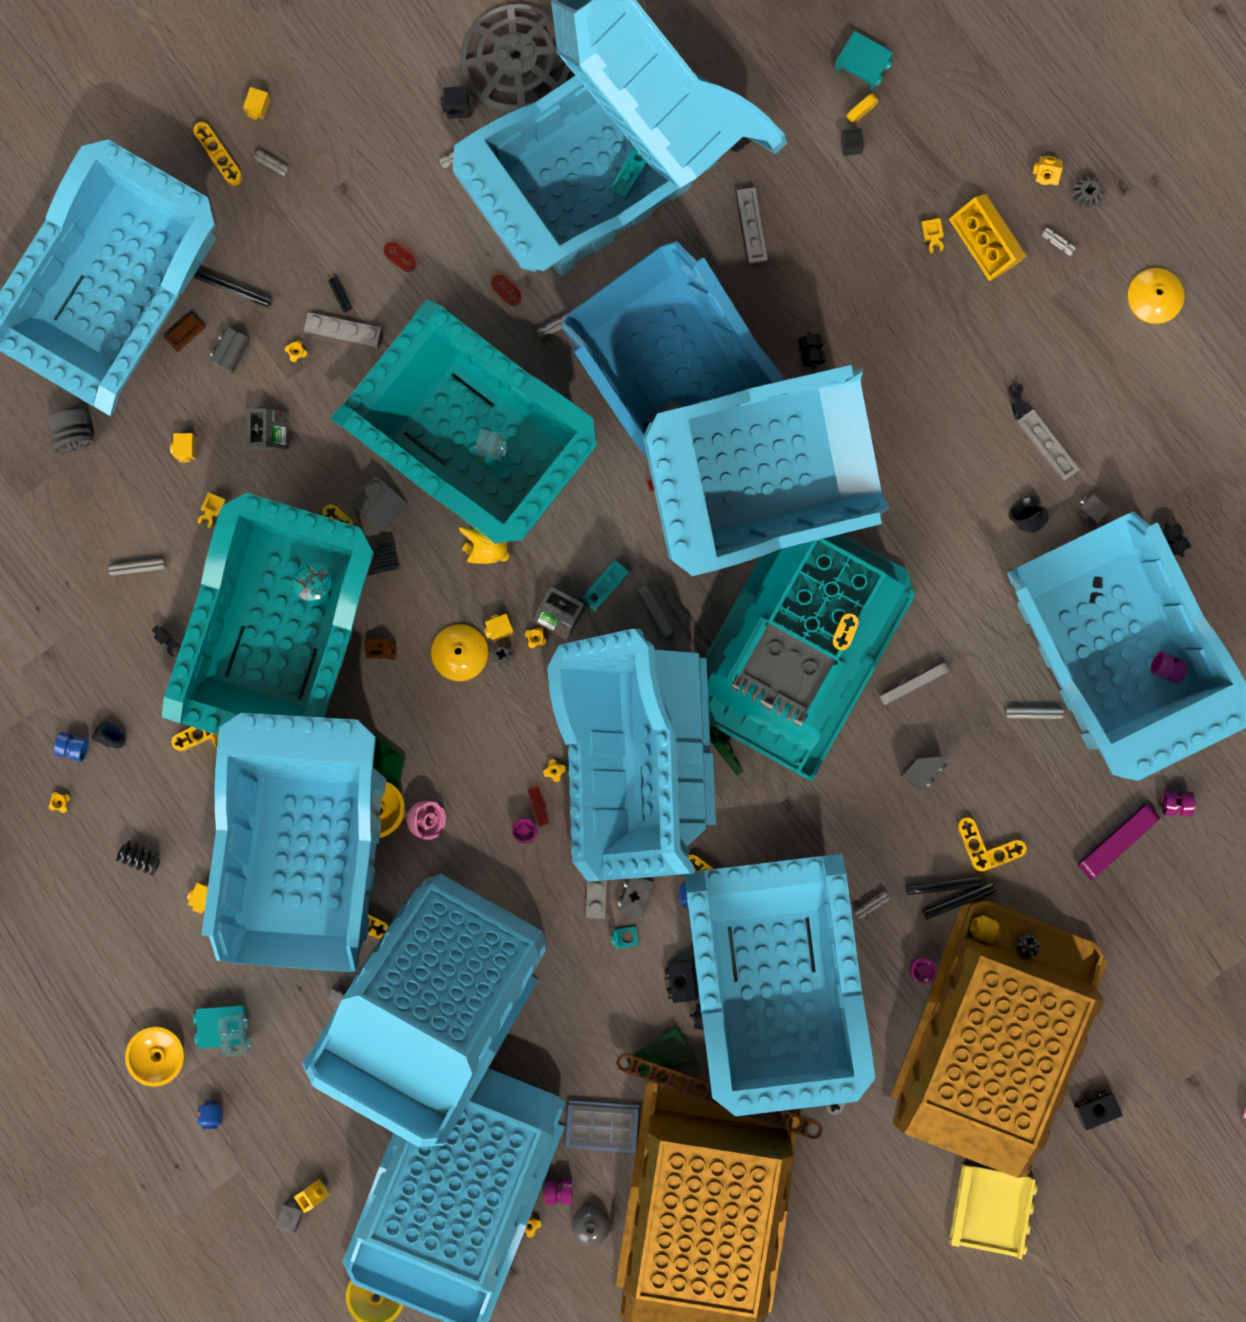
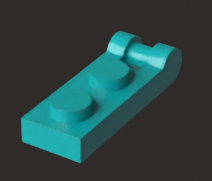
M635 147L609 188L610 191L624 199L628 198L648 164ZM637 156L642 158L641 162L635 160Z
M614 560L582 596L580 601L584 604L586 603L591 607L590 610L595 613L628 576L629 572ZM594 593L599 597L596 602L591 598Z

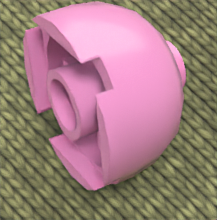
M420 801L409 809L406 822L413 835L421 839L432 840L440 835L441 828L444 829L446 815L444 809L438 803Z

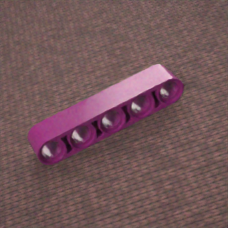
M1148 803L1144 804L1077 866L1090 880L1094 879L1156 824L1161 817Z

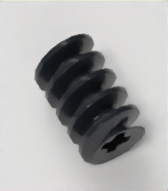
M131 840L123 844L116 858L117 862L121 860L122 864L126 865L128 863L129 867L133 868L135 866L136 870L140 871L143 868V873L150 871V876L156 873L160 864L159 852L152 856V849L145 853V846L138 850V843L131 847Z

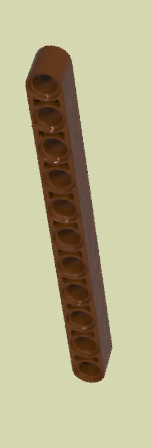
M622 1053L617 1059V1067L622 1072L723 1107L712 1098L711 1083L709 1081L630 1053ZM622 1057H628L631 1060L629 1067L626 1068L620 1064ZM647 1064L650 1068L649 1073H640L639 1065ZM661 1070H665L669 1075L665 1081H661L657 1077V1073ZM677 1078H686L687 1085L685 1087L677 1086ZM697 1084L705 1085L706 1091L703 1094L695 1092L694 1088ZM790 1110L779 1111L781 1117L777 1121L771 1120V1112L746 1115L810 1139H817L822 1134V1126L819 1121ZM793 1117H797L800 1120L799 1125L795 1128L789 1125V1120ZM816 1124L819 1128L818 1132L810 1134L808 1132L809 1125Z

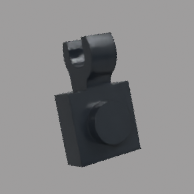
M1018 384V392H1014L1012 386L1008 387L1015 420L1021 419L1025 412H1027L1026 403L1022 401L1020 396L1023 392L1022 384Z
M156 625L152 629L156 634L154 638L161 645L165 643L168 654L175 657L176 655L172 652V649L174 647L180 649L181 645L175 642L162 627Z

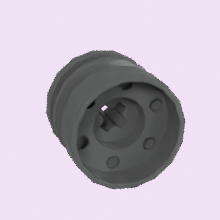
M66 410L47 418L49 432L56 434L51 438V441L54 443L53 449L56 453L76 452L94 444L91 430L86 429L89 425V420L85 410Z

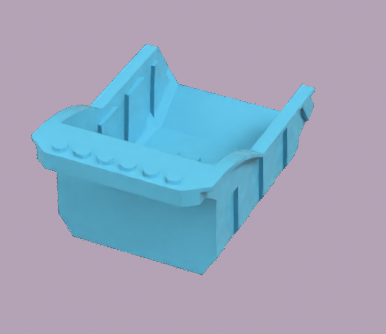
M552 0L557 54L650 167L679 189L699 177L742 137L752 140L774 154H777L788 144L784 132L754 104L693 72L636 0Z
M576 76L536 103L522 107L489 123L454 146V175L519 267L533 272L537 270L545 271L552 266L561 276L565 275L575 268V264L593 252L597 253L613 242L614 238L632 225L636 226L650 217L654 210L670 199L674 200L692 187L693 182L691 181L679 189L647 164L627 199L610 191L609 188L634 146ZM637 156L635 160L641 162L642 158ZM716 160V161H715L708 169H706L705 171H709L716 163H718V161Z
M851 365L745 389L712 400L657 413L654 421L649 423L643 440L669 559L691 576L749 561L782 548L882 524L880 516L889 509V505L881 491L860 380L863 368L852 369Z
M1133 511L1008 572L1010 583L1015 587V593L1019 599L1017 603L1026 624H1030L1040 645L1038 649L1047 667H1051L1061 688L1059 692L1068 710L1073 712L1082 731L1080 735L1087 749L1100 750L1112 775L1139 781L1246 728V682L1229 652L1204 618L1158 523L1150 526ZM1094 577H1102L1103 588L1093 587ZM1092 592L1102 593L1103 596L1096 597L1095 604L1089 603ZM1164 651L1188 663L1186 676L1179 684H1174L1167 681L1166 677L1160 678L1151 673V663L1158 652Z
M240 713L219 728L215 767L216 834L201 933L202 936H209L216 960L235 964L348 973L357 970L359 953L363 941H366L370 919L368 918L370 892H373L376 870L374 868L376 844L379 843L381 829L380 811L387 780L373 768L376 737L358 720Z
M442 874L426 878L422 885L415 889L407 904H404L357 973L328 1024L304 1059L302 1065L311 1085L418 1147L444 1145L538 982V979L532 975L548 947L543 931Z
M488 1068L444 1145L418 1147L393 1133L342 1261L353 1284L444 1322H489L565 1128L559 1125L558 1122L566 1101L554 1094Z

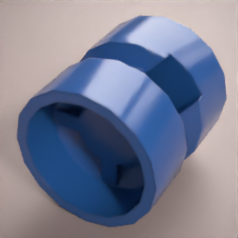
M60 732L55 741L54 755L63 758L69 756L71 760L82 762L87 754L89 740L80 736L73 738L72 734Z

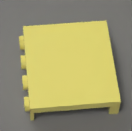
M962 1163L949 1243L952 1246L959 1247L961 1245L1016 1256L1022 1259L1023 1254L1025 1255L1027 1251L1026 1234L1029 1235L1031 1224L1028 1222L1029 1215H1032L1034 1211L1032 1198L1037 1193L1035 1179L1028 1176L1016 1178L998 1170Z

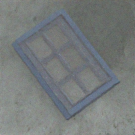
M569 1100L565 1148L636 1153L639 1105Z

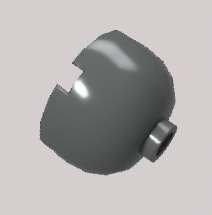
M590 1205L580 1208L574 1214L572 1233L579 1243L586 1246H596L608 1237L610 1220L608 1214L602 1208Z

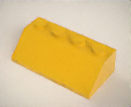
M987 194L974 197L949 218L989 281L1013 268L1027 257Z

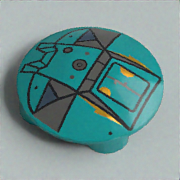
M308 562L299 566L292 577V586L295 593L300 598L312 602L323 598L328 593L332 583L328 570L323 565L315 562Z

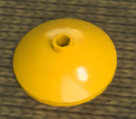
M1149 268L1137 274L1131 281L1127 292V300L1132 312L1142 321L1151 324H1161L1173 319L1182 309L1185 299L1184 288L1178 277L1162 268ZM1156 290H1161L1162 295H1158Z
M455 624L444 628L435 637L431 647V659L436 670L445 678L453 681H467L476 677L484 669L488 660V646L478 630L469 625ZM457 648L462 649V653L459 655L455 654Z
M386 782L385 795L382 796L379 838L395 831L402 822L405 813V803L402 794L394 785Z
M162 1027L146 1028L138 1032L127 1046L125 1053L127 1069L131 1076L143 1085L152 1087L165 1085L180 1073L184 1064V1048L180 1039L172 1031ZM156 1052H159L161 1054L160 1059H157L155 1057Z
M350 1280L346 1291V1304L350 1314L357 1322H392L399 1316L404 1305L378 1295L380 1297L379 1301L374 1302L372 1297L378 1294L358 1287Z

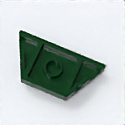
M709 726L710 741L738 776L743 770L735 761L737 756L715 726L713 728Z
M373 734L376 737L373 768L387 779L386 782L399 789L406 758L378 735Z

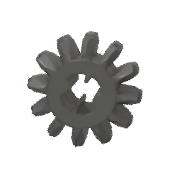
M1086 176L1084 180L1080 178L1077 181L1078 184L1073 186L1075 191L1072 193V197H1077L1075 203H1082L1081 208L1085 204L1088 209H1091L1093 205L1098 206L1099 201H1102L1104 198L1102 193H1104L1105 188L1100 187L1102 181L1095 182L1096 177H1093L1092 180H1090L1089 176Z

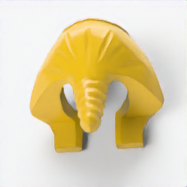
M459 527V531L473 543L471 544L466 541L461 549L469 556L466 560L468 563L489 564L499 560L504 562L509 559L507 542L495 544L475 528Z

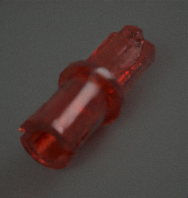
M539 787L528 790L532 803L531 810H534L538 826L549 824L544 807L546 804L543 803Z

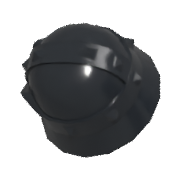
M1030 495L1018 500L1012 505L1008 514L1009 519L1019 529L1027 533L1041 530L1048 522L1049 517L1046 508L1038 505L1041 503L1038 495Z

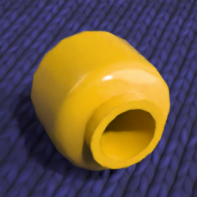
M982 915L975 918L970 926L973 938L986 944H991L998 940L1001 934L999 923L987 916Z

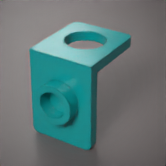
M635 926L614 929V934H610L612 946L616 945V950L638 946L639 944ZM631 932L634 936L633 941L625 943L622 940L623 933Z

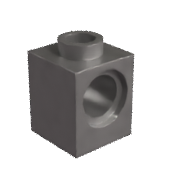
M1093 494L1089 498L1085 496L1078 504L1081 507L1077 512L1095 526L1109 512L1110 508Z
M289 1200V1202L282 1204L275 1228L293 1234L297 1231L303 1210L296 1201Z

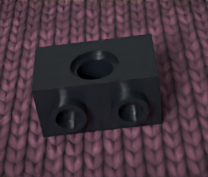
M466 86L443 87L444 94L440 95L443 113L447 114L448 119L470 118L469 97Z
M691 960L668 963V968H664L666 980L670 979L671 987H667L668 999H672L673 1003L696 1000ZM679 976L684 977L686 980L683 987H677L674 984V980Z
M1107 1090L1098 1092L1096 1097L1090 1100L1088 1097L1081 1099L1074 1106L1082 1128L1085 1130L1123 1116L1114 1093L1107 1092ZM1096 1104H1100L1102 1107L1099 1114L1093 1112Z

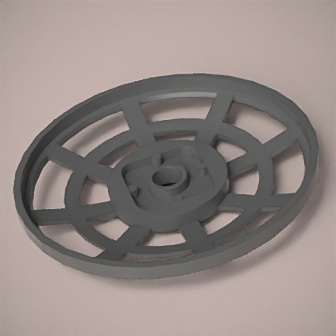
M510 4L489 11L472 26L463 43L461 66L468 87L482 103L501 112L511 113L539 101L540 99L525 104L524 92L536 88L543 81L552 88L550 92L567 82L571 69L566 63L558 82L549 76L554 64L555 54H557V46L553 45L550 35L543 27L550 21L554 23L551 14L532 5ZM514 9L532 10L542 14L544 17L537 23L526 18H515ZM507 10L508 19L497 22L488 30L480 25L492 15ZM516 23L527 24L533 28L527 34L516 31ZM508 24V34L500 38L493 33L499 27ZM475 31L483 36L478 45L477 57L466 60L468 43ZM540 32L548 46L537 47L532 39ZM488 39L495 44L493 53L482 55L484 45ZM518 51L521 53V56L518 59H513L511 54ZM549 54L548 63L543 71L537 66L538 55ZM494 61L498 70L493 77H490L483 63ZM478 65L482 76L488 82L483 92L473 83L467 67ZM531 72L538 76L533 82L523 85L522 77ZM505 75L515 78L516 87L505 86L498 82ZM494 88L507 93H516L518 105L503 104L490 99L489 96Z

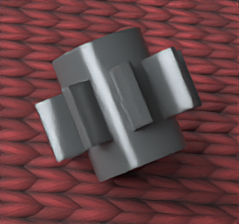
M503 643L502 647L495 645V652L490 651V654L495 656L491 661H498L499 667H501L502 663L509 666L508 660L514 659L509 654L513 649L509 648L507 650L505 643ZM504 651L507 657H503L500 660L497 654Z
M1025 934L1023 938L1018 937L1015 950L1018 951L1020 957L1031 959L1032 955H1038L1041 943L1037 941L1035 936Z

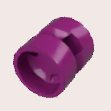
M1160 651L1152 660L1150 670L1153 675L1160 678L1166 677L1167 681L1179 684L1186 676L1188 663L1183 659Z
M1176 791L1163 792L1162 813L1164 816H1176L1177 813L1184 817H1192L1194 815L1195 796L1193 792L1182 791L1179 794Z
M523 818L513 824L511 832L517 842L528 844L536 839L538 828L533 821Z
M919 957L912 960L909 964V975L918 983H930L937 975L936 965L930 959Z
M572 1178L561 1179L560 1182H557L556 1179L544 1180L545 1206L556 1205L558 1202L561 1205H573Z

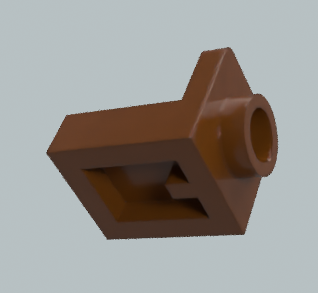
M366 639L365 658L395 660L397 652L396 641Z

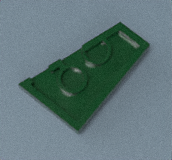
M676 1027L633 1054L667 1067H676L696 1061ZM626 1058L629 1065H631V1060L629 1058ZM647 1064L639 1065L640 1073H649L650 1068Z

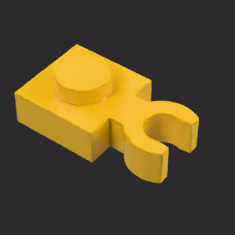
M940 218L922 221L921 227L924 242L930 241L929 253H933V246L935 245L942 252L944 246L939 239H942L944 234Z
M208 492L201 507V510L205 513L199 517L198 523L202 525L203 521L208 519L207 527L211 529L214 525L213 517L219 516L221 507L226 504L227 500Z

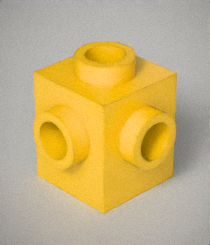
M1040 156L1038 163L1035 162L1033 167L1035 181L1042 185H1058L1063 169L1062 160L1052 156Z

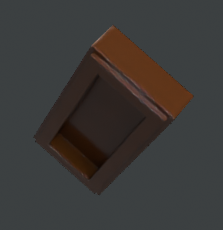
M191 313L164 338L178 353L200 334L205 327Z

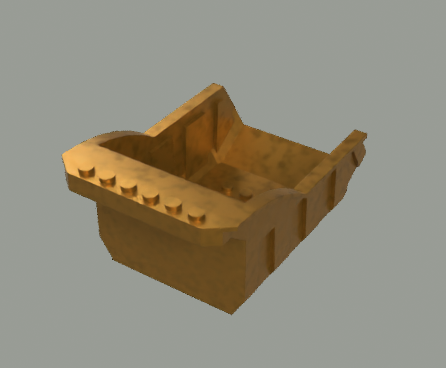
M985 898L960 906L941 957L927 1004L890 1094L897 1098L892 1124L904 1134L1013 1177H1027L1038 1153H1042L1046 1146L1053 1118L1057 1109L1061 1108L1069 1089L1068 1081L1076 1062H1080L1088 1042V1032L1095 1015H1099L1104 1002L1097 989L1107 961L1097 943L1092 939ZM983 915L997 921L1001 931L999 939L991 944L974 939L970 926L975 918ZM1025 934L1035 936L1037 941L1041 943L1038 955H1032L1031 959L1020 957L1018 951L1015 950L1018 937L1023 938Z
M665 1072L657 1077L659 1080L665 1081L669 1075ZM689 1074L710 1082V1077ZM679 1077L676 1080V1084L679 1087H685L687 1080L684 1077ZM650 1081L646 1083L615 1286L623 1288L620 1320L623 1322H764L768 1312H772L788 1212L797 1139L796 1133L746 1115L734 1116L726 1108ZM697 1084L694 1088L698 1094H703L706 1091V1087L703 1084ZM801 1108L791 1109L790 1111L800 1114ZM779 1111L770 1113V1118L773 1121H777L781 1117ZM797 1117L791 1118L789 1125L794 1128L797 1127L799 1119Z

